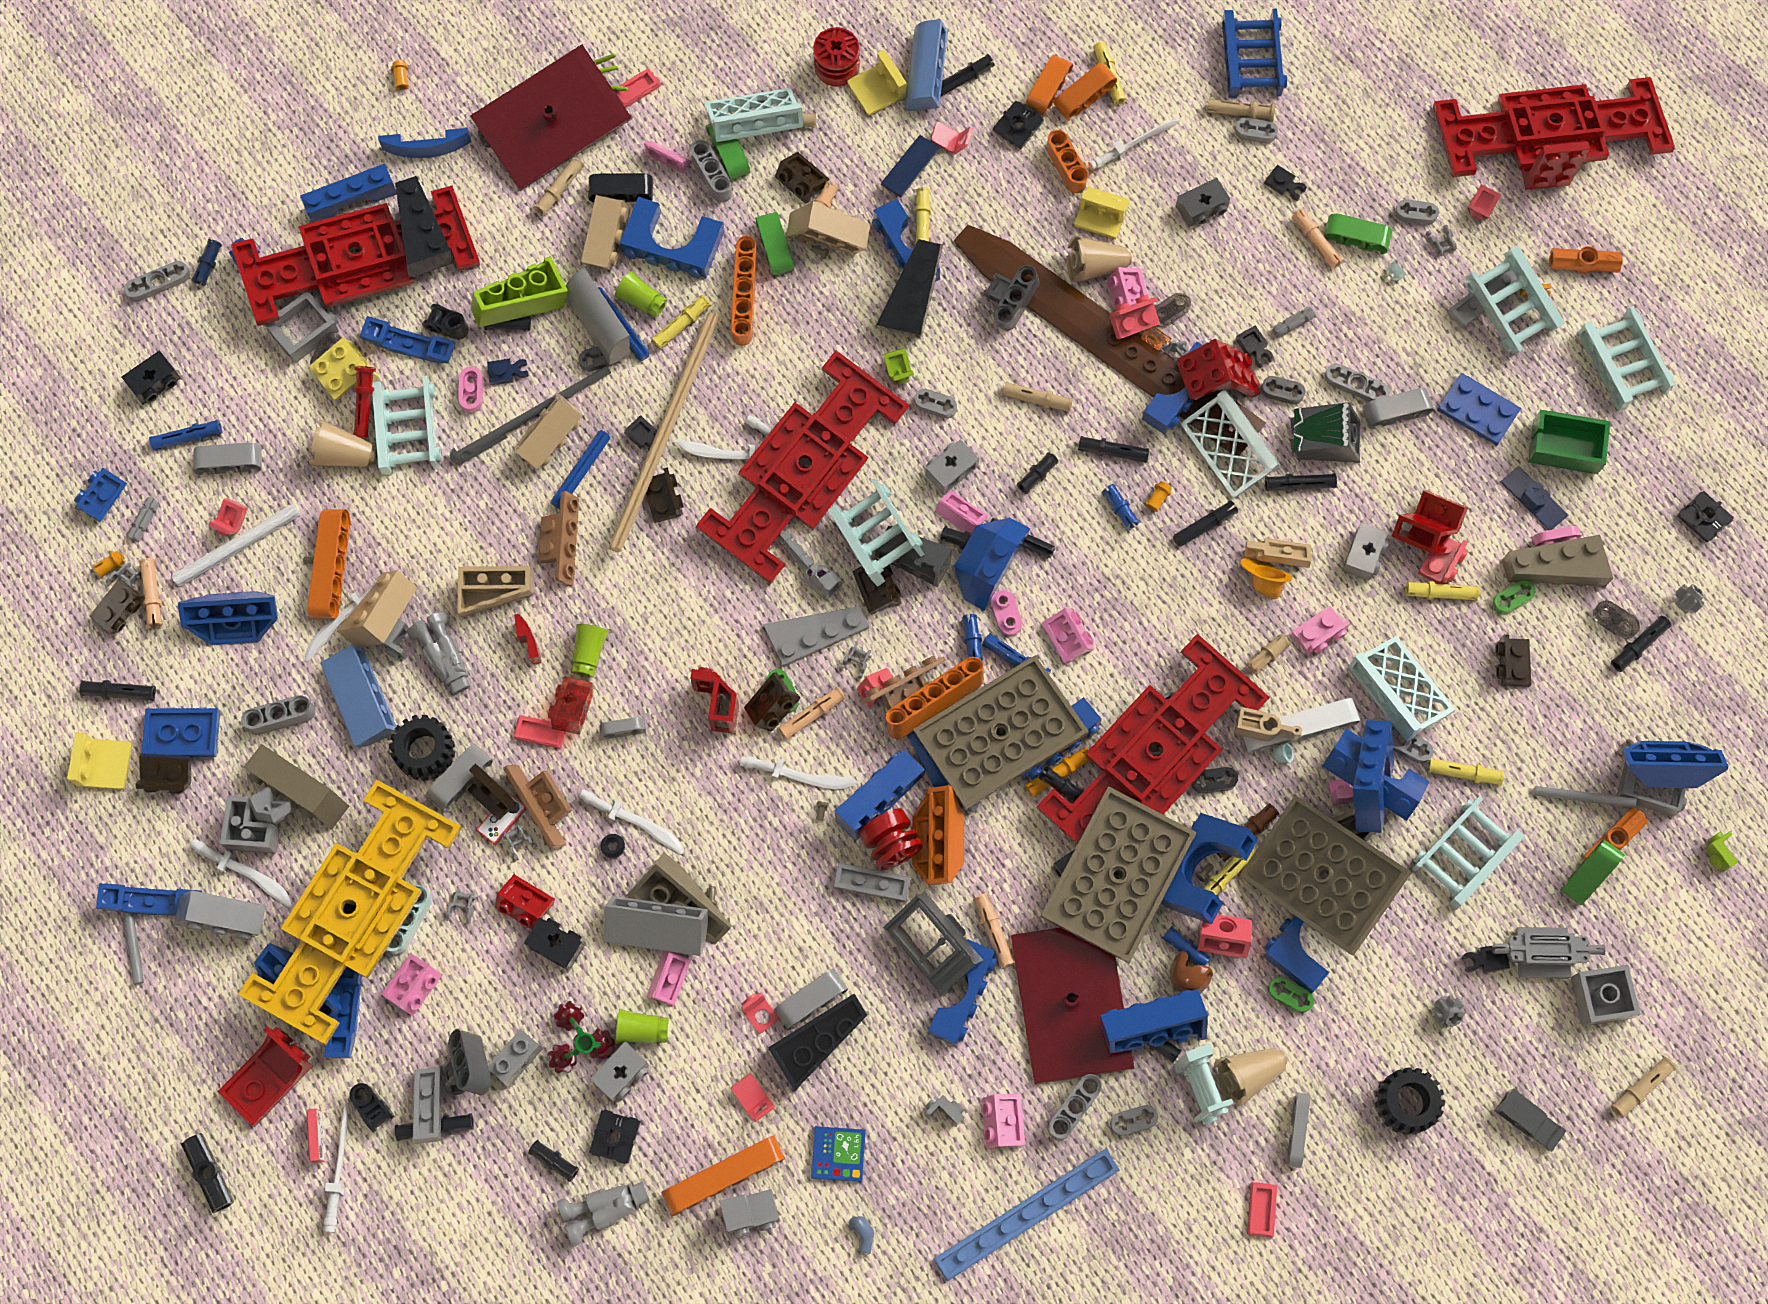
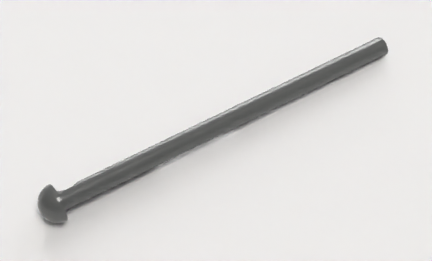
M606 365L559 392V394L567 399L611 374V371ZM552 396L458 451L453 448L450 451V460L457 465L463 464L508 438L505 435L506 433L531 420L534 416L541 413L544 408L547 409L555 399Z

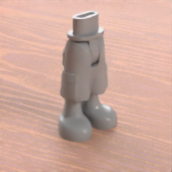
M442 611L427 617L430 627L438 638L437 643H434L429 629L423 620L413 624L407 630L409 638L419 639L425 646L422 654L426 661L434 668L444 685L449 687L452 694L455 695L468 689L470 684L467 680L468 673L460 655V647L455 637L447 635L445 629L450 616L447 612Z
M640 1182L633 1186L629 1183L628 1185H621L608 1190L600 1189L586 1194V1201L570 1203L567 1199H560L557 1201L564 1223L584 1213L592 1212L591 1217L566 1225L572 1246L575 1247L582 1242V1236L588 1230L594 1227L599 1231L614 1225L617 1220L634 1212L636 1208L637 1210L640 1209L639 1205L650 1200L643 1182Z

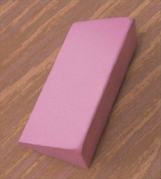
M644 142L647 156L681 173H684L691 163V160L656 142Z
M951 490L939 501L934 511L962 531L970 532V535H972L976 526L983 524L988 517L987 514Z
M663 951L646 998L674 1007L691 960L674 952Z

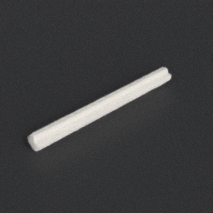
M294 504L289 505L172 575L173 581L177 586L184 585L299 517L300 512Z

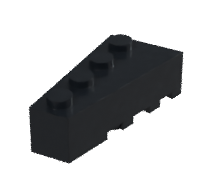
M417 176L396 182L395 187L409 279L452 264L451 250Z
M918 239L876 325L923 335L943 244Z
M855 993L768 1047L794 1092L867 1016Z

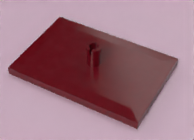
M583 44L470 115L519 190L539 180L632 120L631 115Z
M1060 927L1011 935L1034 1084L1081 1078L1088 1074L1101 1075L1134 1070L1132 1050L1110 1053L1101 1028L1102 1014L1113 1009H1124L1115 956ZM1075 997L1076 1001L1071 1003L1067 999Z

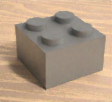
M1628 965L1579 972L1571 977L1582 1026L1628 1020L1641 1015Z

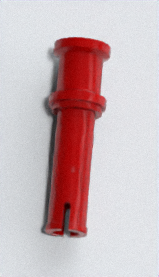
M355 366L354 370L357 371L356 385L353 386V390L356 393L353 435L367 438L369 437L371 394L375 391L373 387V373L376 372V368Z

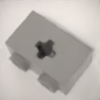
M961 439L955 444L953 442L944 449L942 455L938 458L933 457L926 464L925 476L943 495L979 466V458Z
M1360 523L1342 571L1368 581L1372 575H1377L1381 566L1378 558L1380 554H1385L1389 543L1385 541L1388 532ZM1365 550L1369 551V555L1365 554Z
M520 1029L488 1065L489 1071L506 1086L510 1087L543 1048Z
M624 1042L590 1080L613 1102L617 1099L622 1101L631 1091L628 1087L635 1080L637 1082L641 1081L648 1073L646 1068L649 1064L631 1046ZM618 1069L625 1070L626 1078L619 1077L616 1079L618 1077L616 1071Z

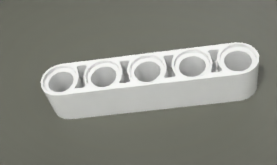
M1353 698L1343 699L1279 717L1282 725L1300 726L1302 728V734L1299 738L1305 736L1311 738L1321 735L1323 731L1329 730V732L1345 728V725L1352 724L1354 726L1361 722ZM1266 724L1264 727L1268 731L1273 729L1269 724ZM1243 736L1248 754H1253V751L1259 749L1264 751L1275 748L1280 743L1289 744L1296 742L1281 736H1276L1271 741H1262Z

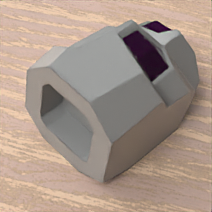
M812 564L803 570L804 578L809 587L824 600L829 599L842 585V580L832 570L823 565Z

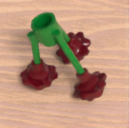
M567 1001L566 1005L559 1004L558 1011L553 1016L557 1020V1027H563L566 1031H570L573 1027L577 1032L573 1039L574 1049H570L567 1043L564 1045L556 1044L552 1048L553 1051L548 1052V1065L550 1068H555L556 1073L563 1071L571 1072V1066L577 1064L575 1056L579 1053H590L591 1058L598 1056L599 1059L603 1060L608 1054L614 1052L612 1046L615 1044V1040L610 1037L608 1030L602 1032V1030L596 1029L593 1034L583 1032V1029L579 1026L580 1021L584 1018V1014L581 1012L582 1007L581 1005H575L572 1001Z

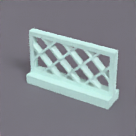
M791 88L704 102L705 110L714 130L716 142L803 127L802 106L800 103H797Z
M1225 389L1218 393L1217 397L1180 423L1233 498H1236L1269 473L1281 467ZM1218 403L1222 409L1221 420L1208 418L1210 408ZM1225 414H1226V416L1229 418L1230 421H1226V420H1225ZM1195 419L1204 420L1202 434L1192 432L1188 424ZM1208 421L1220 423L1218 436L1206 434ZM1224 423L1234 425L1236 428L1234 438L1222 437ZM1240 434L1244 440L1238 439V435ZM1196 436H1200V437H1201V441H1200V442H1199V440L1197 439ZM1205 437L1217 439L1215 452H1209L1204 449ZM1221 440L1234 441L1231 455L1219 453ZM1237 442L1247 443L1249 446L1248 457L1235 455ZM1252 452H1253L1254 455L1257 457V459H1256V458H1251ZM1209 455H1215L1214 461L1211 459ZM1218 456L1231 458L1229 471L1219 470L1216 466ZM1234 458L1247 460L1245 474L1232 472ZM1250 461L1260 462L1265 470L1258 475L1248 474ZM1222 473L1228 474L1227 480ZM1231 475L1244 476L1243 486L1234 491L1230 485ZM1248 477L1253 478L1249 482H1247Z
M1396 636L1365 654L1361 652L1356 655L1348 667L1407 742L1413 739L1419 732L1453 714L1455 708ZM1394 645L1399 652V657L1387 655V649ZM1369 658L1382 659L1381 667L1373 666ZM1386 661L1398 663L1397 672L1385 669ZM1402 665L1410 666L1414 670V676L1402 673ZM1384 675L1395 677L1396 686L1389 685L1384 680ZM1401 679L1413 682L1412 690L1401 688ZM1417 683L1426 685L1429 689V694L1417 692ZM1399 693L1411 696V704L1403 703L1399 698ZM1416 698L1428 700L1427 709L1415 706ZM1432 702L1440 703L1445 711L1431 710ZM1414 712L1425 714L1426 722L1420 724L1414 717Z

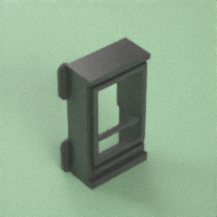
M926 892L916 895L883 927L937 989V993L940 996L949 993L955 983L970 969L983 961L964 938L966 934L965 929L953 915H945ZM918 908L924 912L944 936L939 938L938 943L925 955L901 926ZM947 940L955 951L935 968L927 958L938 947L944 945Z

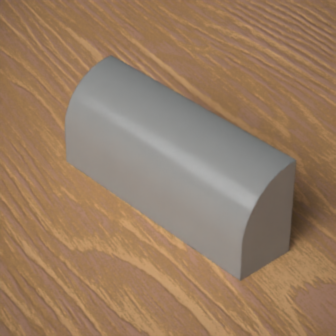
M581 269L567 282L566 288L568 293L566 299L609 365L630 356L629 334L586 269Z
M612 896L605 905L604 942L700 956L707 934L708 909Z

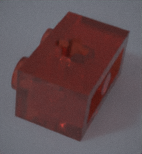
M564 676L562 685L558 684L556 688L555 698L557 699L555 705H551L548 712V719H551L552 729L581 734L594 694L592 682Z

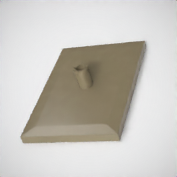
M1036 655L913 729L914 734L948 785L952 786L956 797L965 810L1089 734L1088 729Z
M1108 786L1040 917L1129 964L1197 832ZM1114 875H1119L1121 879H1116Z
M1295 795L1239 876L1347 953L1354 956L1412 872Z

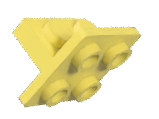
M1087 187V190L1083 192L1074 226L1117 239L1130 200Z

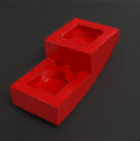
M514 614L516 635L519 642L527 643L528 655L532 664L541 663L540 651L532 631L520 614Z

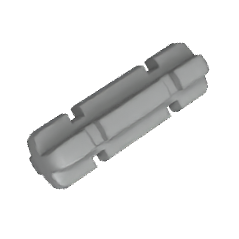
M1306 307L1301 312H1297L1283 320V323L1279 322L1274 325L1272 330L1280 338L1287 331L1291 332L1303 325L1305 321L1312 320L1315 313L1311 307Z
M151 497L146 498L143 504L145 507L140 509L133 522L134 527H131L127 533V536L134 541L139 542L143 536L142 531H146L154 516L153 511L156 512L159 507V502Z
M788 531L781 532L777 537V541L781 546L785 545L784 549L795 562H799L798 565L802 570L814 564V561L809 556H805L807 553L796 540L792 541L793 537Z

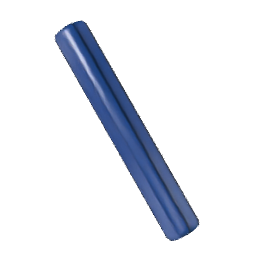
M598 287L628 332L631 351L639 361L647 359L649 357L647 348L603 288Z
M599 430L551 499L554 507L560 509L561 492L567 491L573 494L610 440L607 432Z

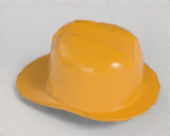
M1243 558L1240 561L1241 566L1252 574L1253 588L1260 594L1272 599H1278L1285 583L1293 578L1289 573L1281 571L1264 561Z

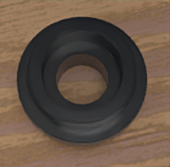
M609 834L602 839L600 848L606 857L617 858L623 854L625 842L621 836ZM610 843H617V848L610 850L608 848Z

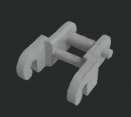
M1447 224L1443 226V230L1447 235L1444 239L1438 240L1434 235L1430 236V230L1426 232L1431 246L1435 245L1436 253H1439L1440 256H1443V252L1450 249L1453 252L1456 251L1457 245L1452 239L1453 233L1451 229L1448 230ZM1447 241L1448 245L1441 247L1440 243Z
M1170 341L1169 344L1166 343L1162 347L1164 352L1177 351L1180 357L1189 352L1186 347V341ZM1178 356L1173 361L1175 365H1177Z
M127 562L117 572L114 570L106 579V584L111 585V580L115 581L119 577L134 588L132 584L137 579H141V572H135L130 568L131 563ZM126 572L132 575L130 579L124 576Z
M855 644L854 647L851 646L850 648L852 650L850 655L845 656L840 670H844L848 661L857 662L862 666L861 673L858 675V678L861 679L867 668L866 661L868 658L871 659L872 655H870L871 650L865 652L858 649V644ZM854 653L864 656L863 661L854 658Z
M518 823L516 824L517 828L509 833L503 831L505 835L503 839H507L511 846L508 848L516 861L518 857L513 847L521 841L528 840L533 849H537L529 835L525 836L522 831L524 826H519ZM521 832L523 837L514 842L510 840V837Z
M457 888L456 892H453V903L449 902L446 919L451 918L450 914L454 907H462L468 909L466 923L470 924L474 912L472 903L477 897H475V892L469 895L460 893V889ZM458 899H468V905L458 903Z

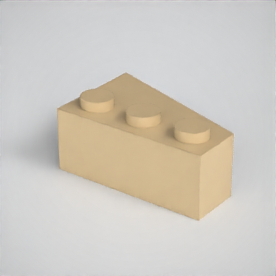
M596 195L581 259L584 265L609 271L612 270V266H616L618 261L617 250L630 208L623 201Z
M812 201L790 212L786 238L793 239L794 236L807 238L806 243L814 244L815 240L827 243V248L857 254L866 250L870 224L862 221L860 217L843 214L844 212L840 209H831L824 206L822 202Z
M557 391L553 395L555 400L547 409L544 408L541 411V417L534 425L529 427L514 447L515 452L537 470L540 466L545 467L552 458L550 454L554 449H560L567 440L565 436L570 430L574 432L582 422L580 420L582 417L580 411Z
M458 566L457 614L462 618L534 594V570L530 566Z
M398 570L382 573L375 585L343 622L337 632L352 645L358 647L384 644L417 587Z

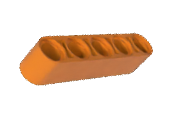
M751 236L740 237L736 242L731 331L733 341L741 346L749 344L753 337L757 247L756 241ZM745 248H750V249H751V250L748 251V252L742 251V250L745 249ZM746 268H747V269H750V271H748V272H742V271H741V270L746 269ZM742 289H748V290H749V291L746 292V293H741V292H739V291L742 290ZM743 309L748 311L744 314L738 313ZM740 330L747 331L745 334L742 335L737 334V332Z
M347 509L322 510L319 516L307 606L308 615L313 620L336 619L339 614L351 524L350 513Z
M977 657L966 658L889 709L885 715L888 735L894 739H901L913 732L915 727L979 688L984 682L983 662Z
M775 1135L665 1189L661 1193L671 1215L675 1216L680 1214L681 1210L686 1208L688 1210L703 1202V1199L709 1196L711 1198L725 1191V1188L731 1185L735 1186L748 1179V1176L754 1173L758 1174L772 1167V1164L778 1161L780 1163L786 1158Z

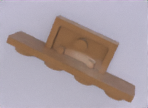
M564 491L561 492L560 513L541 517L538 562H556L555 580L567 586H573L577 551L579 498Z
M931 656L922 661L923 666L917 669L915 665L903 671V677L898 679L897 676H894L884 681L885 686L879 689L876 686L865 692L866 697L860 699L861 704L881 696L887 710L891 709L927 685L922 673L946 661L945 657L936 659L935 656Z
M506 765L503 768L506 773V779L514 786L520 802L529 811L532 822L540 829L544 842L551 848L564 847L566 842L555 824L569 814L572 809L550 773L542 771L529 782L519 765Z

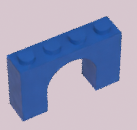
M638 197L620 240L621 252L630 259L638 257L645 259L650 265L661 264L674 272L679 270L687 272L693 278H700V276L707 278L724 234L723 222L702 216L694 237L687 245L678 249H667L658 245L652 238L661 215L660 204Z
M1366 720L1353 786L1356 831L1382 833L1385 817L1383 797L1384 775L1392 778L1394 767L1391 721Z
M1345 729L1322 767L1351 786H1354L1363 739L1350 730ZM1411 769L1407 770L1402 779H1395L1384 775V807L1407 821L1420 803L1430 781Z
M1200 813L1191 830L1197 833L1161 904L1168 909L1212 925L1223 902L1214 892L1193 885L1192 877L1196 866L1205 857L1215 853H1224L1247 861L1258 839L1246 827Z
M1297 916L1292 921L1287 918L1279 928L1282 932L1277 939L1272 937L1264 946L1267 952L1263 957L1296 984L1312 994L1329 974V971L1312 959L1302 948L1300 929L1304 921Z

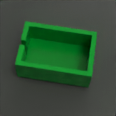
M1540 409L1532 424V442L1530 443L1528 463L1599 474L1607 461L1611 421Z

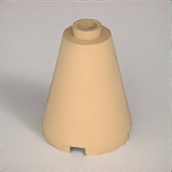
M1079 236L1072 237L1068 243L1067 248H1071V255H1066L1069 278L1074 279V283L1112 274L1118 267L1128 268V265H1131L1132 262L1131 252H1128V249L1123 246Z
M318 421L321 427H316L310 451L314 453V459L309 458V465L368 467L369 462L374 463L377 450L373 449L372 443L329 422Z
M1276 1048L1221 1057L1215 1060L1214 1069L1218 1067L1219 1072L1215 1078L1224 1097L1227 1100L1232 1099L1235 1101L1234 1106L1238 1107L1245 1104L1286 1070L1287 1059L1284 1053Z

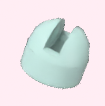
M1395 261L1389 265L1386 271L1387 277L1391 273L1395 275L1391 281H1399L1407 274Z
M1284 743L1275 747L1273 758L1278 763L1292 762L1294 752L1291 745Z

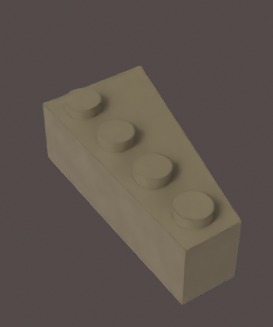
M1600 535L1508 551L1502 559L1508 582L1517 583L1527 580L1535 584L1551 583L1554 585L1571 584L1576 586L1606 587L1613 580Z
M263 744L259 746L244 766L251 773L248 777L258 785L265 783L267 785L266 788H270L273 795L278 797L281 794L284 796L283 801L290 802L291 807H300V812L311 820L316 818L330 829L334 828L350 807L330 788Z

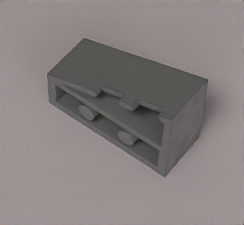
M902 531L877 548L875 556L881 559L906 542L908 539ZM919 537L923 543L920 548L925 555L920 557L916 550L912 548L890 563L938 587L951 565L952 548Z

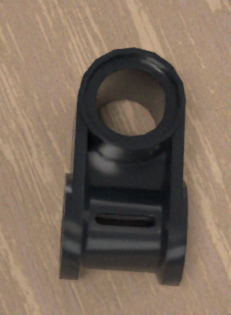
M438 304L431 305V312L427 320H424L422 323L425 329L457 340L463 339L468 335L469 327L461 313L449 310ZM461 324L459 327L453 328L455 325Z
M358 1083L351 1088L349 1098L361 1114L360 1116L373 1133L387 1119L395 1117L388 1105L380 1098L372 1086ZM367 1089L369 1092L368 1099L364 1102H359V1091Z

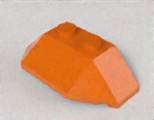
M947 785L928 788L925 793L926 796L920 802L913 815L912 830L917 832L918 835L915 839H921L923 848L912 857V865L927 885L951 883L964 864V813L952 786Z

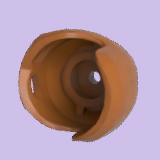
M1180 951L1175 956L1171 965V983L1179 992L1198 989L1201 994L1209 986L1213 971L1204 965L1188 967V954Z

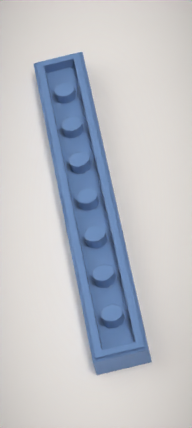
M1105 1148L933 1260L946 1281H949L1114 1175L1120 1169Z

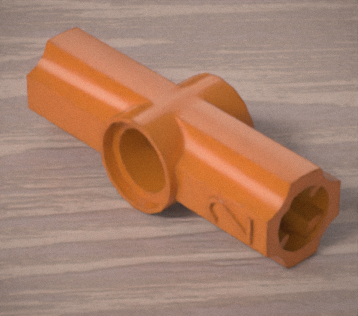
M1585 246L1581 250L1552 248L1549 257L1551 269L1576 270L1582 274L1589 273L1590 271L1619 273L1623 262L1621 252L1597 251L1591 246Z
M1630 808L1603 834L1582 859L1585 860L1603 839L1618 850H1621L1649 822L1646 815L1639 809ZM1611 835L1618 837L1619 845L1611 840Z

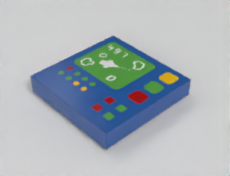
M815 1126L811 1179L862 1182L866 1129Z

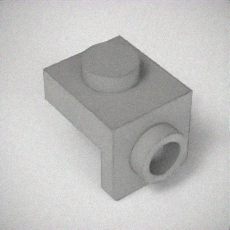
M400 619L396 622L383 645L388 655L394 659H397L399 656L405 660L407 654L398 646L406 636L409 628Z
M264 788L248 799L256 820L271 822L273 824L285 819V815L293 811L290 802L275 800L270 788Z
M944 1095L939 1099L936 1096L933 1097L925 1106L927 1108L925 1112L927 1118L939 1108L956 1126L964 1120L962 1115L964 1109L955 1100L950 1102Z

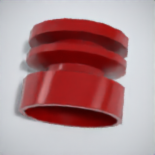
M833 27L820 32L815 38L813 45L815 74L823 83L835 87L845 86L849 79L858 75L860 69V47L854 33L845 28Z
M902 808L893 809L879 815L863 826L858 833L867 849L876 848L871 853V858L876 861L875 865L879 871L888 870L905 863L923 848L921 839H915L918 835L915 830L906 831L911 822Z

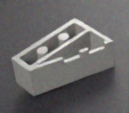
M191 890L180 896L174 925L184 926L192 930H209L217 935L235 934L238 939L251 940V937L260 935L266 906Z

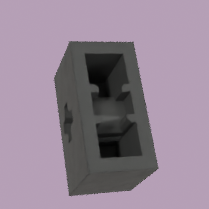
M1215 178L1179 195L1176 208L1188 227L1193 225L1200 226L1213 215L1216 217L1223 215L1228 209L1230 197L1218 178Z

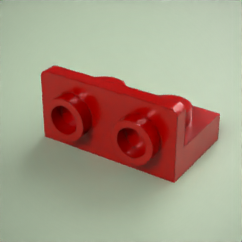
M513 874L497 893L495 908L503 915L517 920L523 927L532 930L538 919L543 918L553 906L555 898Z

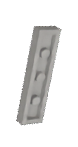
M1508 269L1485 283L1484 286L1492 296L1515 282L1517 277L1513 270ZM1469 293L1452 306L1447 313L1463 329L1482 315L1485 310L1476 295Z

